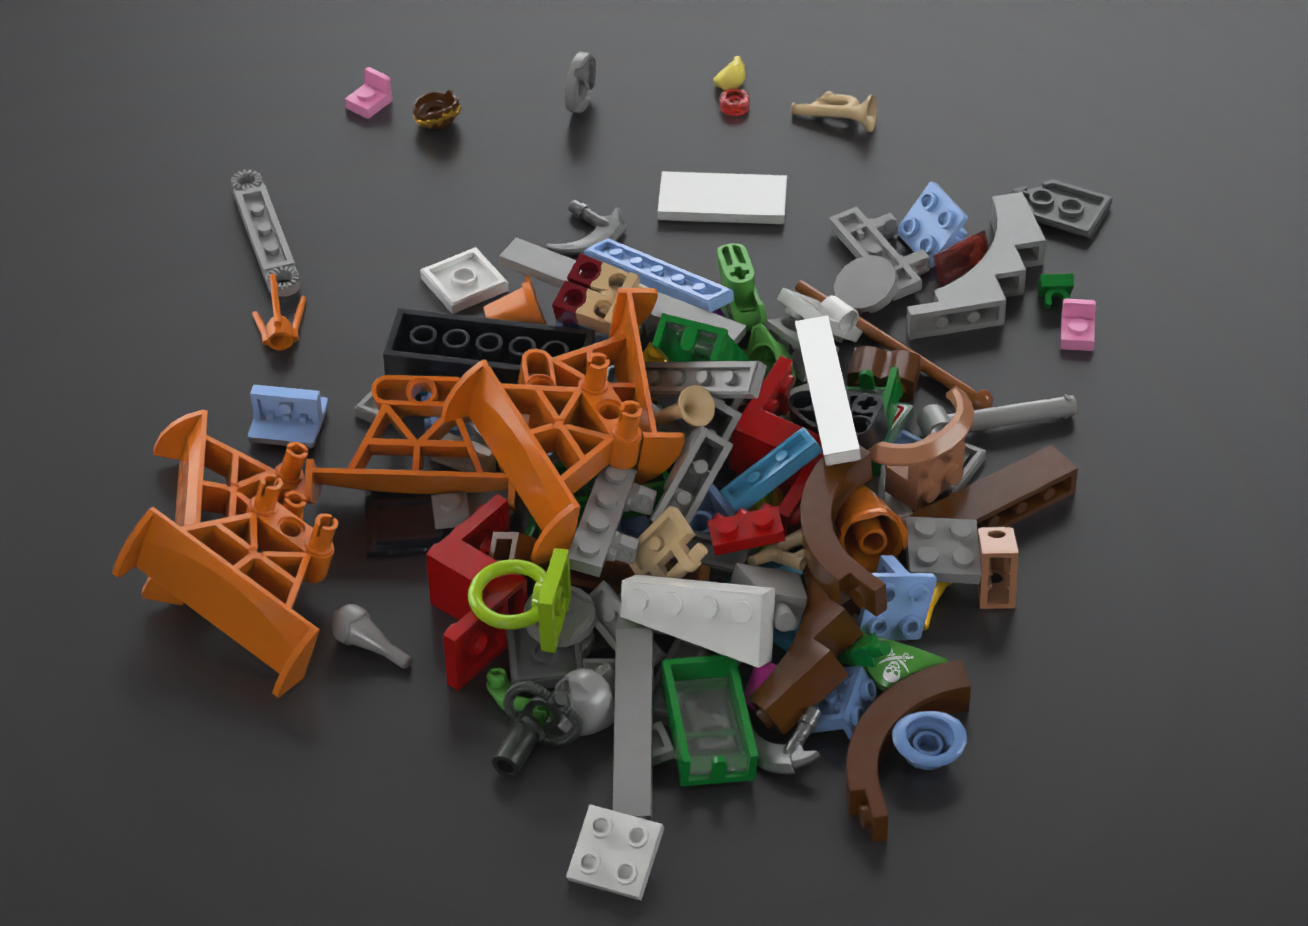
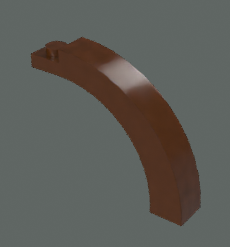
M859 445L861 459L828 466L825 464L823 455L813 468L805 484L800 505L802 545L805 559L812 575L828 596L840 606L849 599H852L858 607L865 608L877 617L887 610L886 584L852 559L843 549L834 532V525L843 505L857 489L872 479L871 453Z
M493 532L489 557L496 561L519 559L532 562L531 554L537 538L519 532ZM606 560L600 577L570 569L571 586L589 593L604 580L619 595L621 593L622 580L635 575L628 563L618 560ZM550 561L538 564V566L547 572ZM668 562V563L665 565V567H666V569L668 570V572H669L677 563H670V562ZM701 564L693 573L688 572L682 579L708 581L711 567ZM522 575V576H524L525 578H527V579H529V580H533L532 578H530V577H528V576Z
M962 659L924 668L896 682L869 705L853 731L846 760V804L849 816L859 815L862 828L869 829L872 843L886 841L888 838L889 815L880 789L878 774L885 757L894 746L892 730L897 721L906 715L917 712L936 711L953 714L969 711L970 683Z

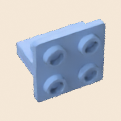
M932 181L929 182L897 227V234L914 252L923 249L929 255V267L931 268L935 266L946 249L968 256L974 247L973 243L966 237L968 232L963 228V225L968 220V216L937 183Z
M253 385L250 392L253 421L248 432V441L284 446L291 442H299L307 448H313L328 407V398L320 397V391Z
M881 555L877 571L872 574L886 584L887 610L876 617L865 608H861L857 625L863 633L871 635L875 632L876 636L890 640H918L922 635L937 578L933 573H909L893 555Z

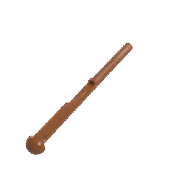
M803 280L796 284V292L816 299L821 303L829 297ZM859 316L856 327L862 330V334L889 351L905 350L920 355ZM920 355V371L950 390L958 386L968 395L974 410L992 407L993 397L989 390L982 389L979 392L973 390L971 386Z

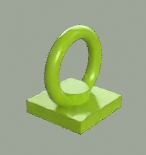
M554 548L547 572L532 562L519 559L502 560L486 566L476 574L469 586L468 602L472 612L482 622L499 629H521L539 622L541 651L555 653L572 598L569 550ZM506 574H521L536 581L532 594L531 609L516 615L499 614L489 609L483 601V590L491 580Z

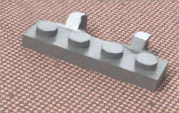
M854 207L829 218L831 230L856 258L880 256L887 259L893 265L899 279L897 282L898 290L892 299L893 301L922 290V280L919 276L930 271V257L923 249L903 257L890 245L887 239L897 234V219L891 213L875 219H867L858 207Z
M609 464L598 473L569 549L570 569L600 577L606 560H618L629 564L634 563L639 548V540L625 534L620 535V532L617 531L623 512H629V510L651 516L657 491L635 483L637 470L631 468L625 470L617 469Z

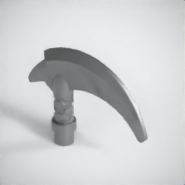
M573 200L569 205V211L578 219H584L596 227L595 230L585 238L575 242L547 244V249L561 254L579 255L580 253L584 254V250L607 238L617 241L626 230V225L622 223L620 208L616 207L611 215L600 216L591 211L590 207L586 204Z
M813 706L808 707L805 714H802L798 720L799 724L787 744H774L760 737L753 728L751 715L748 711L758 753V767L777 774H795L796 768L808 765L820 758L818 751H804L802 748L810 731H814L818 725L817 721L822 715L819 709Z

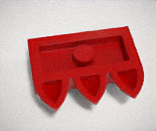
M766 502L757 511L749 512L741 507L733 516L725 517L720 513H716L708 521L715 556L786 541L778 506L773 507Z

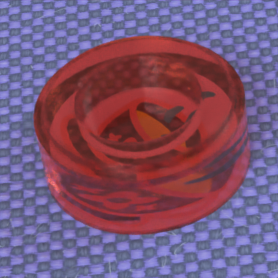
M732 88L721 93L720 110L730 116H739L749 111L750 96L746 91Z

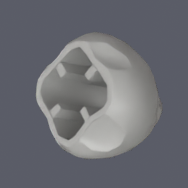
M602 662V665L596 667L594 671L590 668L573 670L556 684L555 692L565 693L568 697V705L583 720V730L579 736L597 733L614 724L615 663ZM562 714V719L557 726L567 733L571 729L572 724Z

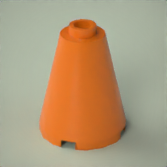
M866 485L861 486L849 497L837 516L838 541L849 556L869 572L877 571L881 555H893L897 559L902 549L905 551L908 545V532L903 520Z

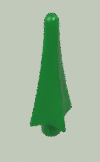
M874 632L851 644L837 657V660L841 665L876 668L879 658L888 655L891 647L887 641L878 642Z

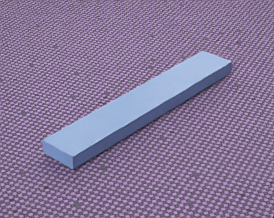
M609 238L584 250V255L620 268L627 273L632 272L639 275L642 285L656 288L660 293L709 312H713L734 301L733 290Z

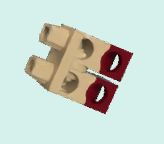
M580 253L567 276L568 281H564L554 299L552 308L557 322L566 325L573 322L588 327L590 330H595L596 333L607 334L609 338L617 288L648 287L641 284L639 275L632 272L627 273L620 268Z

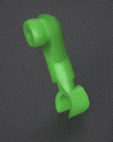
M493 668L487 673L488 681L486 686L496 703L504 711V696L512 685L507 679V673L504 669ZM517 695L514 700L516 710L522 711L531 699ZM536 706L534 712L529 713V715L535 716L538 719L540 726L545 724L546 716L554 717L553 713L544 706Z

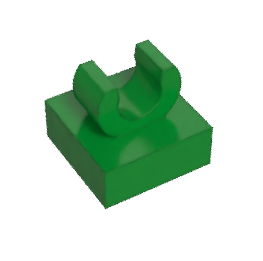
M1074 273L1040 275L1037 283L1038 297L1045 296L1044 306L1046 309H1050L1052 305L1051 298L1054 296L1060 297L1062 302L1064 299H1070L1074 288Z

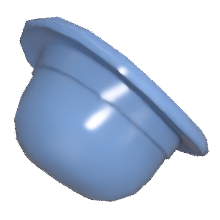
M923 711L906 715L897 721L892 730L893 744L899 753L905 757L909 764L922 770H934L952 763L962 754L967 744L966 729L961 722L951 715L942 712Z

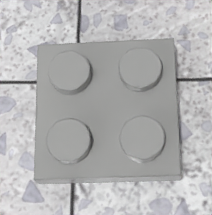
M906 516L904 524L908 532L906 561L909 573H933L937 578L936 582L980 583L981 564L977 520Z

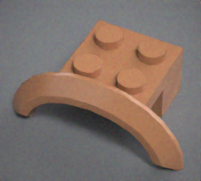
M958 386L946 392V398L952 402L956 413L941 431L937 433L932 432L923 440L909 444H892L882 441L867 450L871 453V461L887 465L885 492L915 512L927 503H932L939 494L949 488V486L956 485L963 476L965 438L973 425L974 409L968 395Z

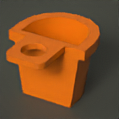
M528 275L524 276L526 282L522 283V288L483 306L486 318L547 325L536 290Z

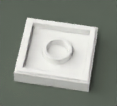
M476 247L420 270L421 279L452 314L509 291L506 279Z

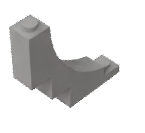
M1023 192L992 197L990 222L995 237L988 252L973 269L950 284L934 290L933 303L907 307L906 333L909 340L1004 325L1005 297L1023 295L1026 267L1044 265L1046 240Z
M713 397L715 414L712 420L707 425L701 427L689 426L682 451L676 459L663 487L665 491L649 521L654 522L669 506L678 508L688 524H690L734 445L728 439L742 416L737 409L743 399Z

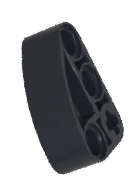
M810 391L794 393L787 401L792 423L819 434ZM846 392L858 444L868 450L876 443L884 441L889 430L883 400L876 394Z

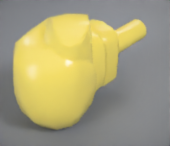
M735 56L734 60L713 78L716 87L731 92L744 83L746 71L741 58Z

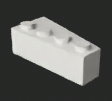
M638 574L622 580L620 617L757 668L772 661L775 588Z

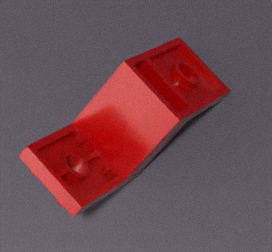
M780 355L763 381L758 399H751L743 411L740 420L732 432V444L734 445L731 449L730 470L742 474L803 428L780 417L781 415L786 416L789 412L787 401L795 381V376H792L793 360ZM806 429L822 448L819 434ZM823 452L778 486L786 494L778 507L785 537L801 528L800 505L802 493L813 468L823 457Z
M498 494L486 504H482L473 515L463 523L458 524L448 536L439 543L434 544L426 553L430 604L459 620L457 623L451 624L443 634L447 684L457 691L508 648L506 629L495 628L482 622L472 612L468 602V590L473 578L486 566L498 562L489 557L493 532H510L508 500ZM506 574L491 580L483 590L484 603L489 609L499 614L516 615L524 613V605L528 600L527 578L520 574Z

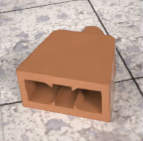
M981 527L977 530L981 564L980 583L977 584L980 609L1016 608L1019 552L1014 529L1010 527ZM998 573L1003 577V580L999 583H992L991 575Z

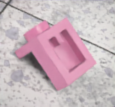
M367 67L364 70L365 84L345 98V107L356 114L370 119L392 102V90L389 76L371 67Z
M1063 300L1060 349L1094 350L1095 300Z

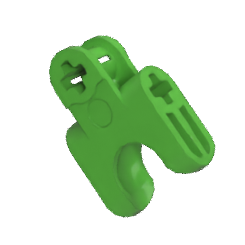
M742 244L720 246L717 249V266L720 272L722 286L733 290L734 301L720 309L726 318L746 325V331H751L753 326L760 323L765 326L767 321L766 310L755 287V273L746 247Z

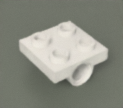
M783 288L777 297L778 301L787 306L785 312L798 320L828 315L833 338L838 342L842 343L843 339L857 342L863 332L856 327L859 318L858 311L836 296H829L821 303L811 297Z
M589 805L566 878L572 882L641 901L664 826L657 822Z

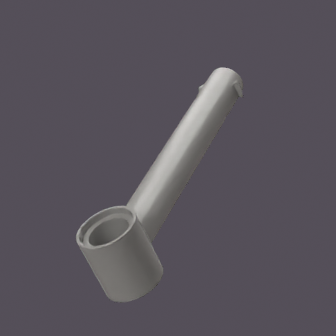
M1063 393V397L1048 400L1043 399L974 410L973 425L970 431L1063 417L1066 420L1070 416L1077 414V402L1074 395ZM931 404L920 410L917 415V424L924 437H927L932 432L937 433L941 431L952 420L955 413L947 414L942 406Z

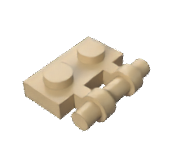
M669 506L637 538L639 540L638 552L634 563L629 565L635 575L682 579L688 572L693 573L701 565L700 560L708 553V550L699 542L691 550L686 544L696 534L680 510ZM675 556L678 563L668 572L665 565Z

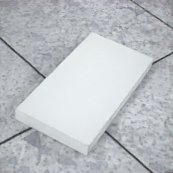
M662 171L658 220L784 224L787 176Z

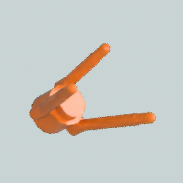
M271 274L270 288L274 317L269 320L265 327L257 311H254L252 316L262 335V344L268 345L274 350H285L293 342L299 340L298 330L305 308L306 297H300L294 321L291 324L286 317L281 316L277 279L275 274Z

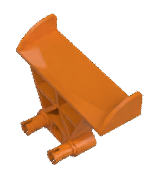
M617 288L609 339L553 358L546 351L540 349L528 350L522 355L518 384L578 387L579 380L586 375L588 356L596 352L607 355L608 358L606 360L610 359L609 367L614 365L617 383H610L622 403L629 400L635 401L640 404L639 408L642 407L643 409L639 422L642 440L637 463L632 467V469L637 470L635 483L641 485L658 477L671 467L682 451L685 436L682 432H657L638 327L644 323L653 311L658 298L657 289ZM522 414L530 429L539 427L531 414ZM577 417L573 426L585 428Z
M596 352L588 356L586 375L579 380L578 387L500 383L487 361L481 360L469 369L453 386L443 406L441 416L445 422L467 416L471 418L540 527L542 533L535 542L531 554V560L536 565L550 561L554 548L570 549L576 533L580 505L573 494L609 464L617 469L625 470L634 467L638 460L642 440L639 422L643 409L642 407L639 408L640 404L635 401L629 400L622 403L606 379L610 359L606 360L608 356L603 353ZM521 414H531L539 427L530 429ZM577 417L585 428L573 426ZM555 451L567 471L560 476L546 453Z
M384 375L377 378L372 384L371 392L379 412L348 468H318L314 459H306L304 482L306 504H316L318 502L323 485L408 494L508 491L509 510H517L519 508L521 497L505 473L483 472L465 424L471 420L469 416L449 422L443 420L441 413L445 400L453 386L460 379L459 377ZM422 391L431 393V396L425 401L415 400V396ZM404 416L440 417L418 440L402 421ZM391 423L403 439L381 438ZM457 424L463 441L441 440ZM372 455L413 456L412 470L365 469ZM424 456L470 458L475 472L423 471Z
M199 410L186 414L170 423L160 433L154 445L153 454L179 460L175 523L180 527L200 523L201 510L223 514V518L245 514L249 500L257 494L261 476L266 473L277 475L274 486L277 479L281 478L283 481L277 502L303 520V508L306 505L307 499L304 496L305 477L302 467L308 455V448L304 444L299 442L289 443L286 447L283 462L273 469L206 435L208 410ZM204 467L225 477V484L203 480ZM148 577L142 588V598L183 606L184 602Z
M266 473L261 476L257 494L249 500L245 514L180 527L155 507H151L125 541L117 557L112 574L120 578L134 567H137L278 672L279 676L272 694L277 698L281 697L304 678L320 629L295 612L293 607L303 580L309 583H319L326 578L335 548L332 540L338 527V520L334 518L329 527L332 515L322 513L316 517L314 528H312L277 502L283 481L281 478L277 479L274 486L277 475L272 473ZM257 548H260L263 552L258 553Z

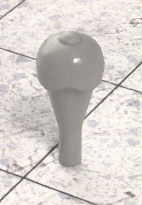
M347 604L333 613L331 631L339 642L345 645L353 644L381 654L403 669L411 664V656L393 645L372 622L369 613L363 607L357 604Z

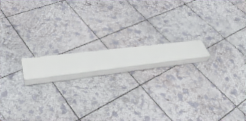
M827 315L795 321L825 464L829 466L857 461L861 459L860 448L829 317Z

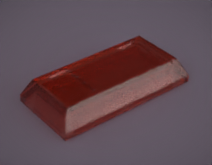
M985 230L933 255L940 285H944L966 274L982 260L989 250Z

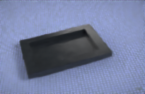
M447 469L423 470V471H447ZM365 490L367 557L427 553L434 544L439 543L448 536L450 528L435 529L431 495L439 494H408Z

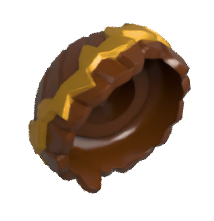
M448 89L446 93L435 91L421 95L412 104V112L418 125L423 128L438 130L454 122L457 115L461 112L459 98L453 95L451 89Z

